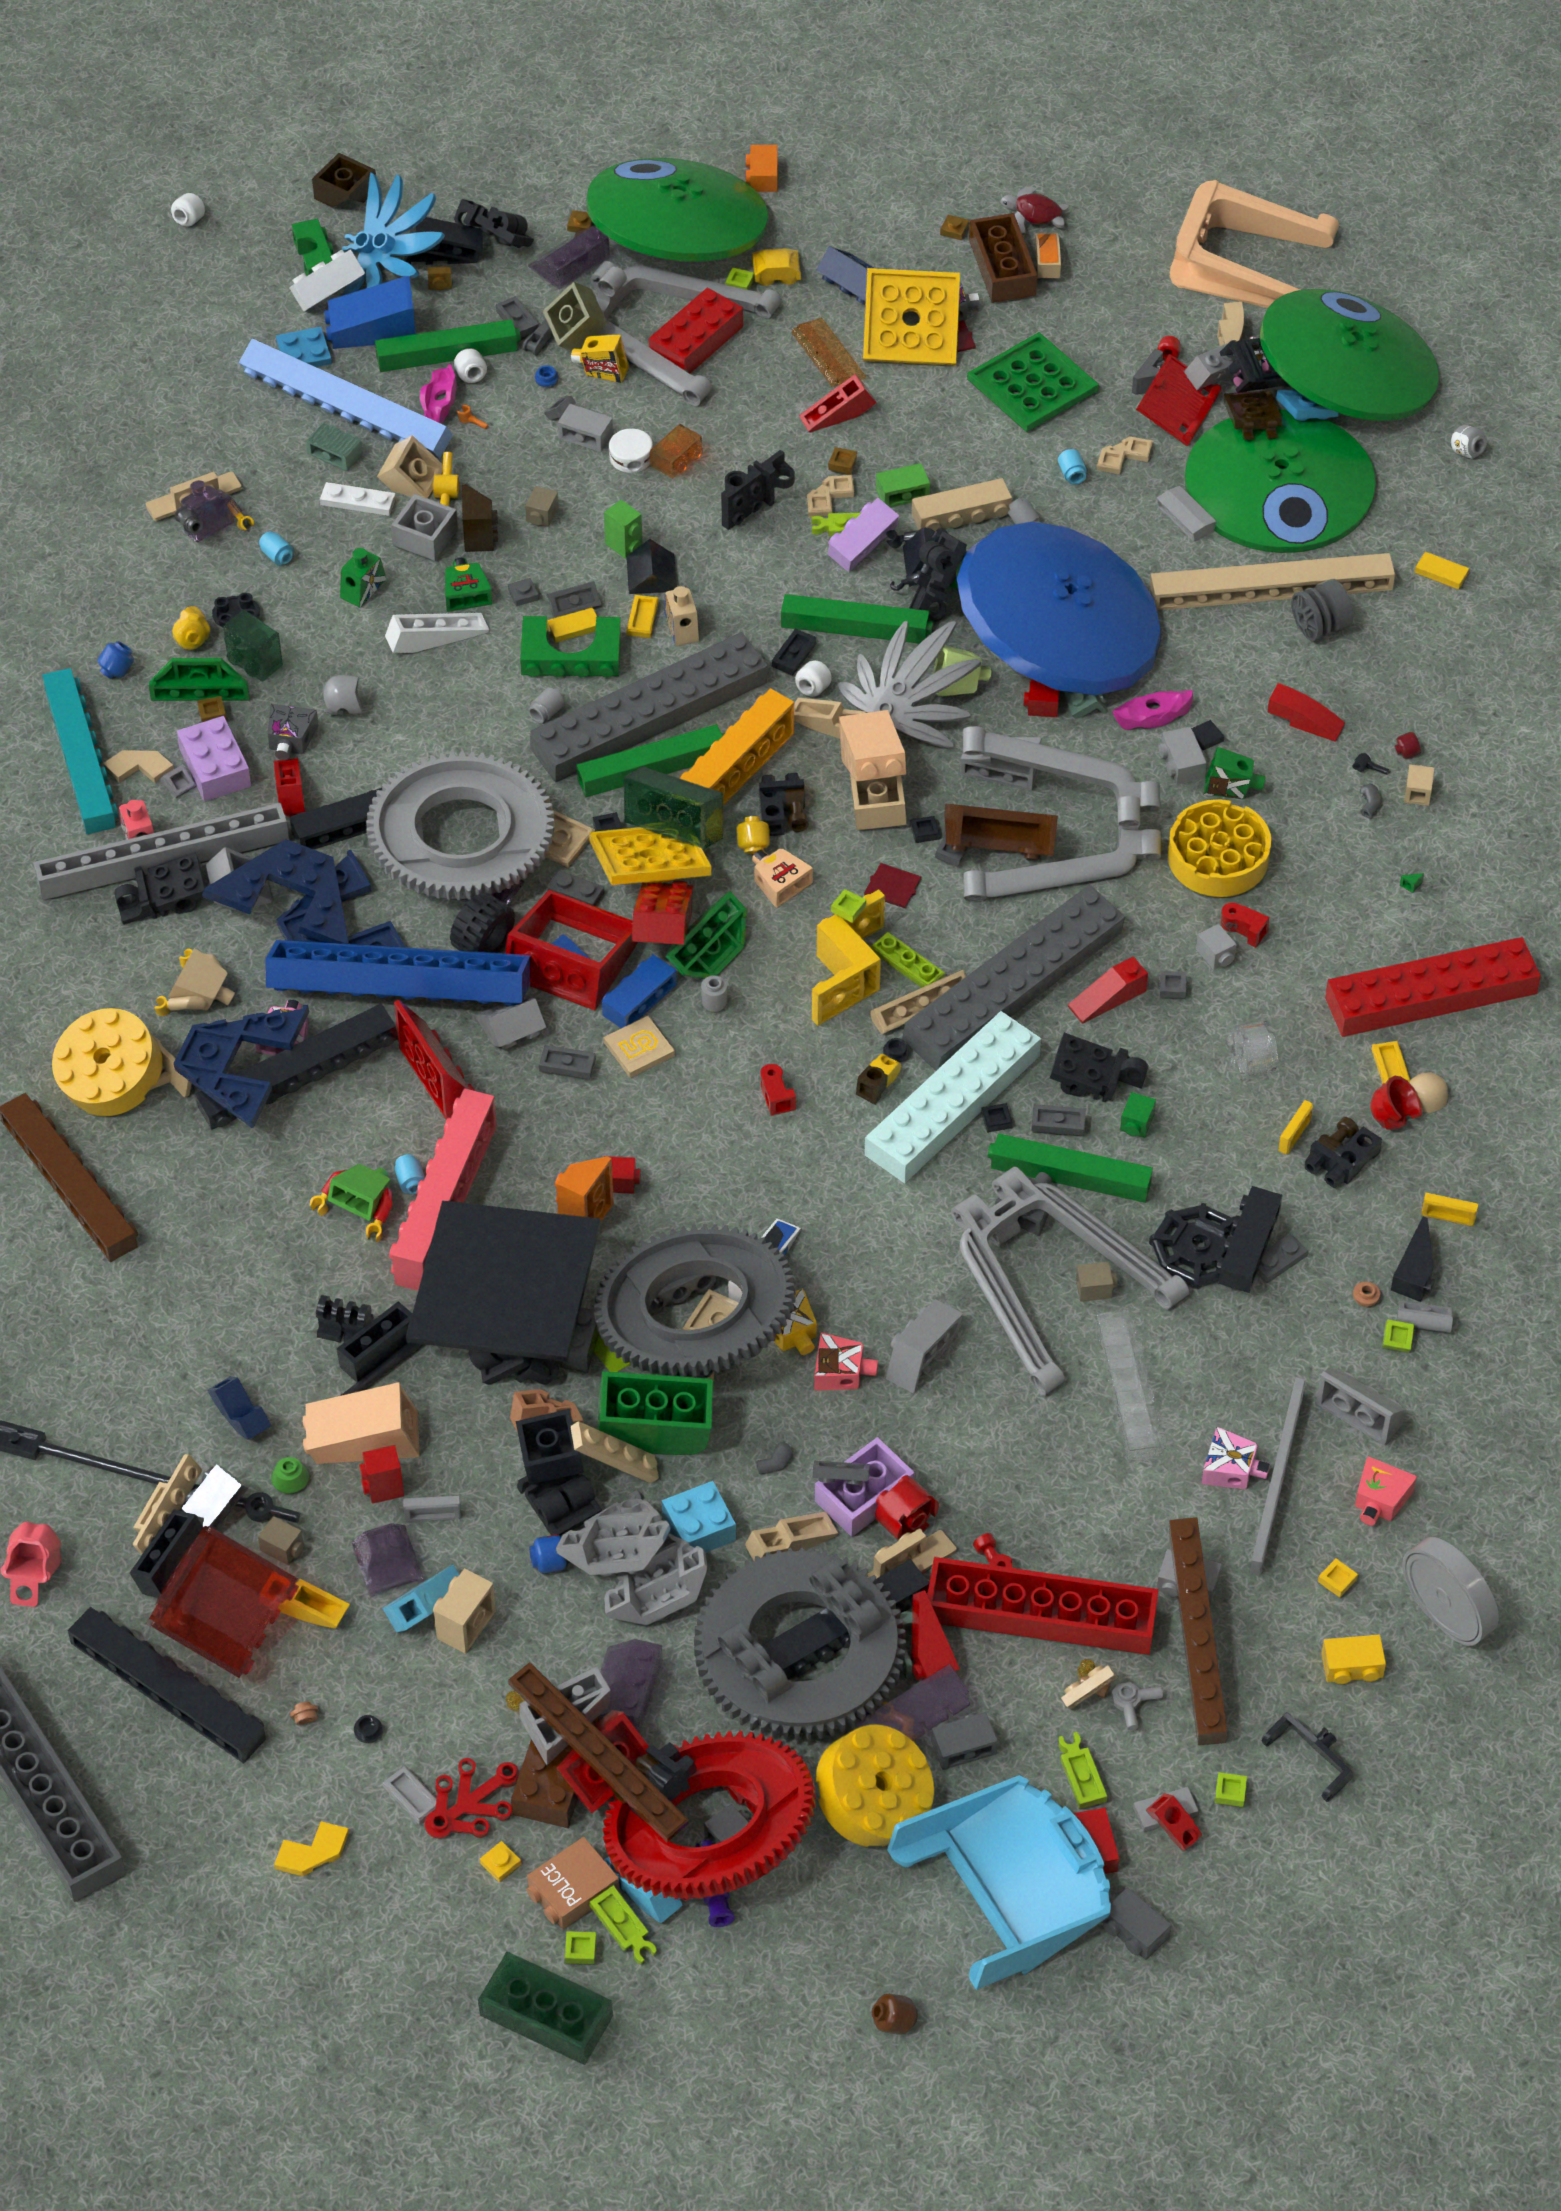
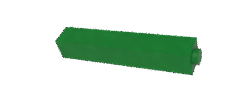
M510 319L375 340V349L380 372L451 362L455 360L458 353L465 349L477 350L482 357L517 351V342H521L519 328H514L513 320Z
M790 594L784 595L781 609V628H796L798 630L891 640L902 623L907 621L909 627L905 642L920 644L927 636L931 635L933 629V621H929V611Z
M716 724L576 764L577 780L586 798L693 767L700 756H704L710 750L711 745L715 741H719L725 733H721Z
M999 1133L995 1143H990L987 1158L991 1159V1169L1007 1172L1011 1168L1017 1167L1025 1176L1035 1178L1039 1172H1044L1051 1177L1053 1183L1146 1203L1152 1182L1153 1167Z

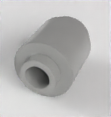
M1018 498L1009 505L1010 510L1007 513L1015 524L1026 522L1041 523L1039 515L1027 499L1022 501L1021 498Z
M546 688L531 702L528 712L538 723L548 721L564 706V697L559 690Z
M709 976L701 983V1002L708 1011H721L727 1004V983L722 977Z

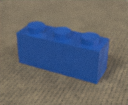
M653 954L646 961H642L630 976L624 977L612 992L610 991L605 994L602 999V1016L620 1028L638 1021L677 985V970Z

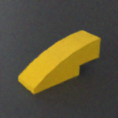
M273 1571L259 1598L260 1604L308 1623L335 1629L350 1606L349 1603L302 1579L295 1582L276 1571Z

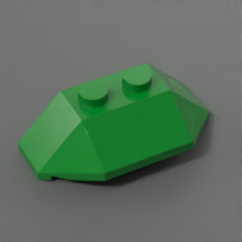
M171 658L149 681L151 701H198L219 696L222 697V701L250 700L248 681L222 658Z
M731 891L727 892L688 928L684 945L672 944L665 957L683 976L699 979L717 976L744 948L747 909Z

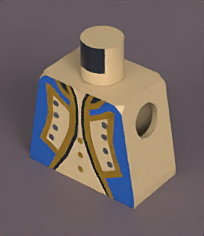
M679 586L674 590L667 591L665 593L664 613L675 646L699 642L697 611L690 589ZM685 618L687 626H681L680 621Z

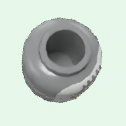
M1470 425L1459 426L1451 438L1453 451L1467 458L1478 457L1484 452L1487 445L1484 432Z

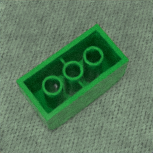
M602 1371L599 1387L597 1430L651 1454L694 1455L700 1453L707 1448L711 1433L713 1379Z

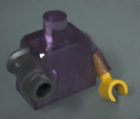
M201 480L191 483L192 494L182 498L181 507L175 512V520L181 522L184 533L195 542H199L234 523L235 517L238 519L237 526L241 530H247L243 526L244 519L251 526L254 525V520L250 516H243L241 513L243 510L230 495L221 489L215 490L210 485L205 486Z

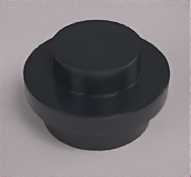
M892 1038L884 1045L883 1054L895 1061L902 1062L909 1055V1047L904 1040Z
M372 1715L360 1717L354 1725V1735L363 1743L377 1741L383 1732L380 1720Z

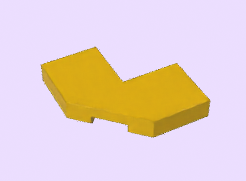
M321 1821L312 1846L283 1840L274 1863L275 1870L305 1876L313 1872L314 1868L326 1862L331 1863L339 1859L349 1835V1829Z

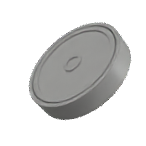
M1427 1537L1405 1553L1402 1561L1403 1574L1413 1598L1420 1609L1449 1638L1460 1644L1472 1646L1497 1628L1499 1614L1493 1594L1480 1572L1457 1548L1442 1539Z

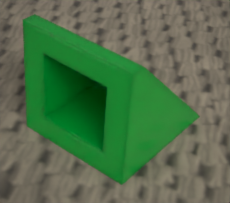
M1424 873L1402 875L1400 886L1413 893L1423 883Z

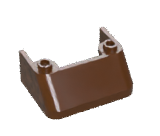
M945 803L946 844L951 845V850L966 852V847L1022 852L1025 853L1024 858L1039 859L1040 854L1054 856L1058 815Z

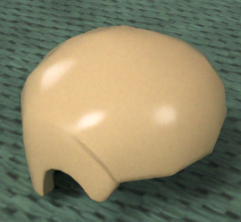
M1432 1072L1418 1074L1409 1081L1420 1098L1423 1112L1439 1111L1446 1106L1448 1088L1442 1077Z

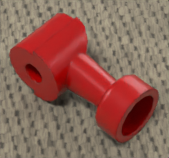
M985 1533L975 1539L973 1547L978 1554L985 1555L989 1565L1013 1567L1012 1559L1009 1556L998 1554L995 1550L997 1543L991 1533Z

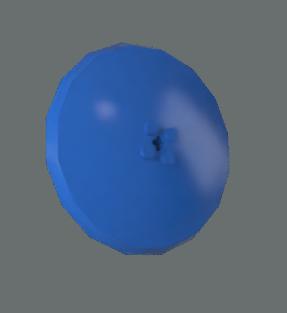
M1026 522L1000 527L987 534L966 551L957 576L962 611L983 644L1016 672L1055 690L1099 695L1130 688L1153 668L1161 643V629L1155 600L1135 569L1105 544L1069 527Z

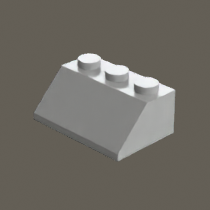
M1337 1368L1323 1371L1320 1375L1316 1405L1386 1446L1402 1426L1406 1409L1402 1408L1398 1402L1382 1396L1373 1387L1362 1384L1351 1374L1344 1373Z

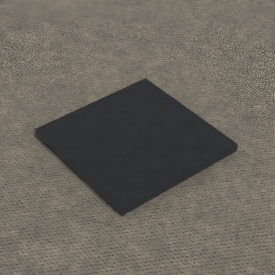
M442 1200L406 1335L407 1342L568 1362L600 1231V1219Z

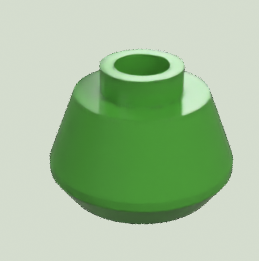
M293 1457L281 1459L271 1474L273 1486L278 1491L287 1494L302 1490L309 1480V1472L306 1466Z

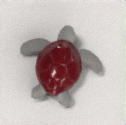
M1026 187L1020 190L1017 198L1012 195H1006L1000 201L1005 208L1017 211L1015 217L1022 235H1025L1026 231L1024 221L1037 224L1051 221L1058 228L1064 227V219L1060 216L1068 210V205H1058L1047 196L1035 193V187Z

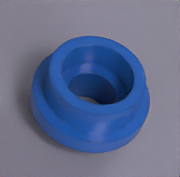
M541 366L535 374V381L543 387L553 386L558 381V373L552 366Z

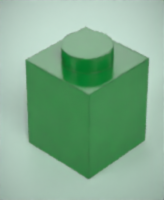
M1131 1092L1121 1116L1120 1131L1126 1132L1130 1136L1145 1138L1155 1115L1156 1099Z

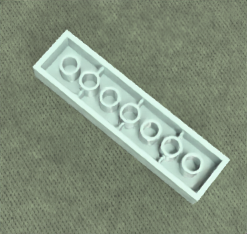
M1000 1011L865 1137V1156L903 1183H906L981 1112V1107L988 1106L1040 1056L1041 1038Z

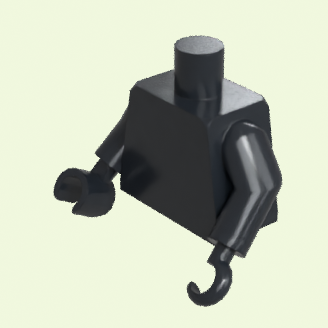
M924 527L920 530L904 532V535H899L895 530H889L886 533L891 539L886 542L894 549L899 548L905 542L902 547L907 579L901 580L898 586H894L895 582L892 581L890 584L892 590L899 591L905 585H909V587L917 585V583L913 582L914 578L917 579L919 576L917 571L925 572L927 565L919 557L920 548L928 541L938 543L942 531L948 533L945 529L938 528L934 531L931 528Z

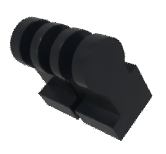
M321 1295L316 1309V1318H318L319 1325L317 1338L341 1342L345 1333L343 1339L346 1342L374 1320V1315L371 1314V1305L362 1304L359 1308L356 1302L349 1301L346 1308H343V1299L336 1298L333 1302L330 1296Z

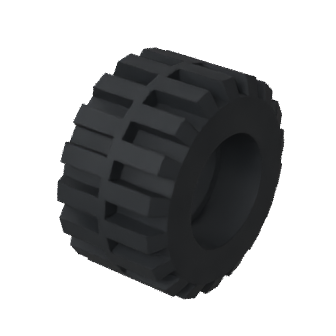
M487 892L473 896L462 907L454 920L450 931L451 945L459 951L498 953L506 944L507 936L514 927L515 912H513L511 907Z

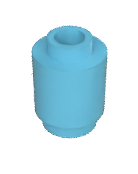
M1075 449L1063 451L1058 457V464L1065 480L1073 485L1082 483L1086 479L1087 469L1080 452Z
M269 531L260 538L259 546L261 551L276 565L286 564L292 559L293 547L278 533Z
M411 1154L400 1156L396 1160L394 1168L400 1188L406 1194H417L420 1180H425L420 1161Z

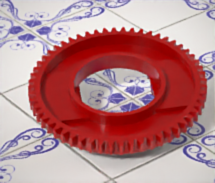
M728 1731L724 1737L721 1736L720 1732H717L714 1738H711L707 1733L701 1741L697 1736L693 1738V1742L690 1744L683 1740L682 1747L680 1748L673 1744L678 1749L681 1758L687 1755L694 1761L697 1772L687 1779L690 1788L684 1793L681 1791L671 1803L676 1807L685 1798L698 1791L723 1786L724 1791L727 1790L729 1795L738 1804L742 1805L745 1803L751 1813L754 1814L750 1822L741 1831L727 1840L710 1846L684 1847L676 1845L670 1841L666 1842L647 1822L631 1811L627 1802L623 1804L615 1795H613L615 1801L608 1804L610 1810L605 1812L607 1819L603 1820L605 1825L603 1828L605 1848L612 1865H614L617 1872L619 1871L622 1878L626 1877L629 1884L634 1883L637 1889L642 1887L645 1893L652 1890L654 1896L662 1892L664 1898L669 1896L688 1901L691 1898L712 1897L737 1890L758 1880L775 1867H778L783 1860L788 1858L787 1856L791 1852L795 1851V1846L802 1842V1835L807 1834L806 1826H811L810 1818L814 1817L813 1808H816L814 1801L816 1799L814 1791L816 1790L806 1763L803 1762L802 1757H798L795 1750L791 1751L789 1745L783 1746L782 1741L774 1742L771 1736L765 1740L763 1734L755 1738L753 1732H750L745 1737L743 1731H739L735 1737H733L732 1731Z

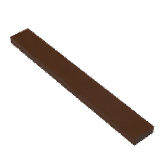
M531 1662L508 1679V1684L666 1842L670 1841L689 1824V1819Z

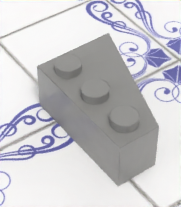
M1012 737L1041 744L1042 737ZM962 753L960 759V775L1032 791L1039 772L1038 769L986 757L983 754L967 755Z
M936 1299L928 1307L924 1306L919 1312L918 1317L915 1320L911 1319L906 1325L905 1330L901 1334L897 1333L891 1342L893 1351L886 1379L914 1394L918 1388L917 1384L921 1374L928 1375L931 1371V1367L928 1366L936 1355L941 1357L958 1334L963 1313Z
M597 1667L555 1686L591 1723L610 1705V1688ZM526 1701L520 1703V1720L544 1762L548 1765L569 1744Z

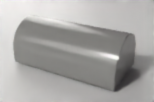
M1399 1301L1397 1321L1414 1324V1328L1451 1333L1453 1309L1451 1307Z

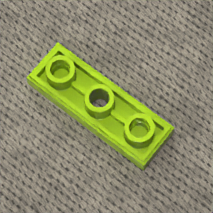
M889 932L871 946V949L879 958L921 988L945 978L944 971Z

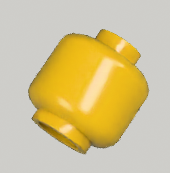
M745 817V822L738 824L736 828L737 845L740 849L744 850L745 854H755L759 850L764 851L770 845L769 825L764 821H760V817Z

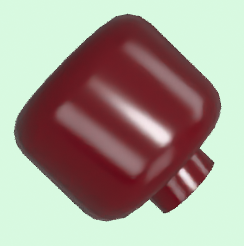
M1408 732L1397 737V745L1394 746L1397 755L1401 754L1404 759H1409L1421 753V746L1414 732Z

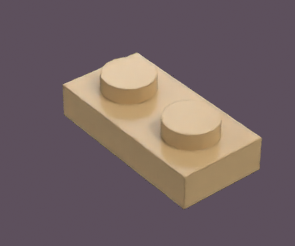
M1100 1665L1088 1673L1090 1678L1080 1684L1077 1681L1064 1690L1066 1694L1061 1697L1067 1708L1071 1710L1118 1678L1110 1666L1104 1668Z

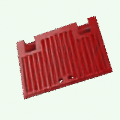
M1169 354L1136 410L1188 446L1222 389L1219 384H1210L1196 390L1184 373L1187 366ZM1202 389L1209 392L1207 397L1201 394ZM1181 425L1188 429L1185 434L1179 430Z

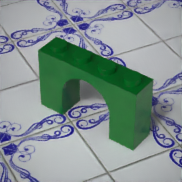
M523 616L520 655L521 675L531 677L602 676L606 678L619 676L621 618L596 617L593 643L580 652L565 653L554 649L548 643L547 616Z

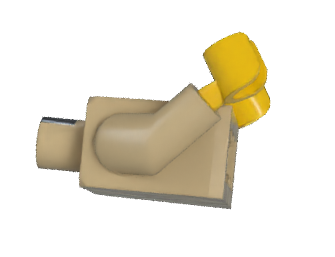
M195 948L193 951L186 949L184 951L185 957H179L183 970L168 996L170 998L169 1001L164 996H159L156 999L158 1006H155L154 1010L159 1016H166L170 1011L208 1010L214 999L228 1006L235 992L222 986L228 973L223 969L215 955L201 953Z

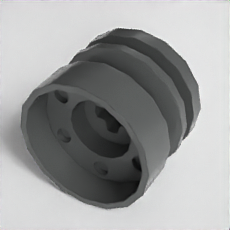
M1329 579L1317 584L1314 588H1307L1304 591L1296 592L1292 596L1291 607L1295 622L1300 631L1310 641L1317 640L1321 636H1327L1330 632H1337L1350 627L1353 623V608L1345 588L1335 579Z

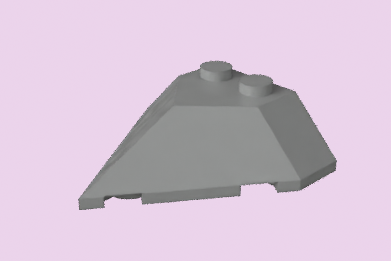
M636 1490L629 1494V1499L621 1503L616 1502L586 1520L583 1529L579 1531L570 1530L563 1534L556 1547V1551L589 1575L600 1574L601 1576H610L618 1572L633 1574L645 1569L664 1543L670 1531V1525L666 1520H661L660 1514L646 1499L642 1500L640 1493Z
M668 1533L664 1543L644 1570L633 1574L627 1572H620L618 1574L619 1583L615 1589L608 1590L604 1597L605 1614L608 1618L649 1625L664 1619L667 1615L679 1609L687 1608L698 1598L707 1571L706 1552L703 1548L698 1546L694 1548L687 1541Z

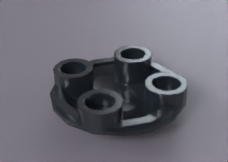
M241 593L239 596L227 598L218 597L214 601L215 606L212 610V618L222 628L230 630L247 628L254 624L260 616V607L253 600V596L250 593Z

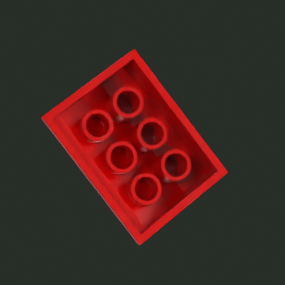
M400 1000L394 1002L399 1049L446 1120L447 1118H452L455 1099L461 1097L464 1088L475 1090L470 1083L467 1084L465 1082L461 1068L453 1064L448 1048L441 1046L436 1030H431L421 1017Z

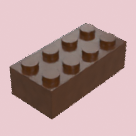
M1010 213L970 220L969 242L991 303L1036 296L1037 273L1015 214Z
M600 1715L592 1722L593 1725L600 1721ZM531 1739L511 1797L512 1815L564 1828L569 1827L578 1796L557 1770V1767L573 1749L570 1745L546 1765Z

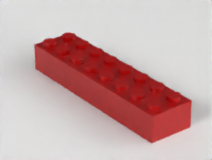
M1519 937L1328 979L1325 999L1341 1036L1345 1037L1535 995L1538 992L1541 975L1524 938Z
M934 1557L927 1595L940 1625L1150 1655L1159 1589Z

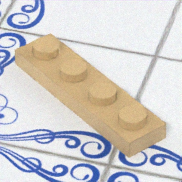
M578 1421L571 1426L574 1450L648 1483H653L659 1479L655 1455Z

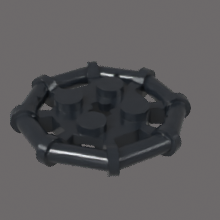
M1207 1203L1176 1211L1168 1210L1165 1212V1218L1156 1232L1149 1237V1244L1153 1246L1159 1265L1170 1275H1178L1185 1282L1193 1285V1288L1219 1281L1220 1273L1214 1271L1201 1274V1270L1208 1271L1212 1267H1217L1220 1256L1224 1257L1227 1253L1224 1251L1227 1239L1224 1234L1231 1232L1232 1237L1234 1234L1232 1225L1235 1216L1230 1217L1206 1206ZM1199 1216V1218L1195 1219V1222L1188 1223L1189 1220L1184 1221V1219ZM1206 1217L1209 1218V1219H1211V1220H1213V1221H1215V1222L1220 1223V1225H1219V1224H1216V1223H1214V1222H1212V1221H1210V1220H1208V1219H1206ZM1175 1226L1177 1229L1174 1234L1168 1235L1167 1233L1170 1228ZM1200 1240L1204 1241V1247H1197L1193 1242L1199 1243ZM1164 1246H1172L1173 1255L1169 1258ZM1182 1263L1188 1267H1191L1194 1269L1193 1273L1186 1271L1176 1265Z

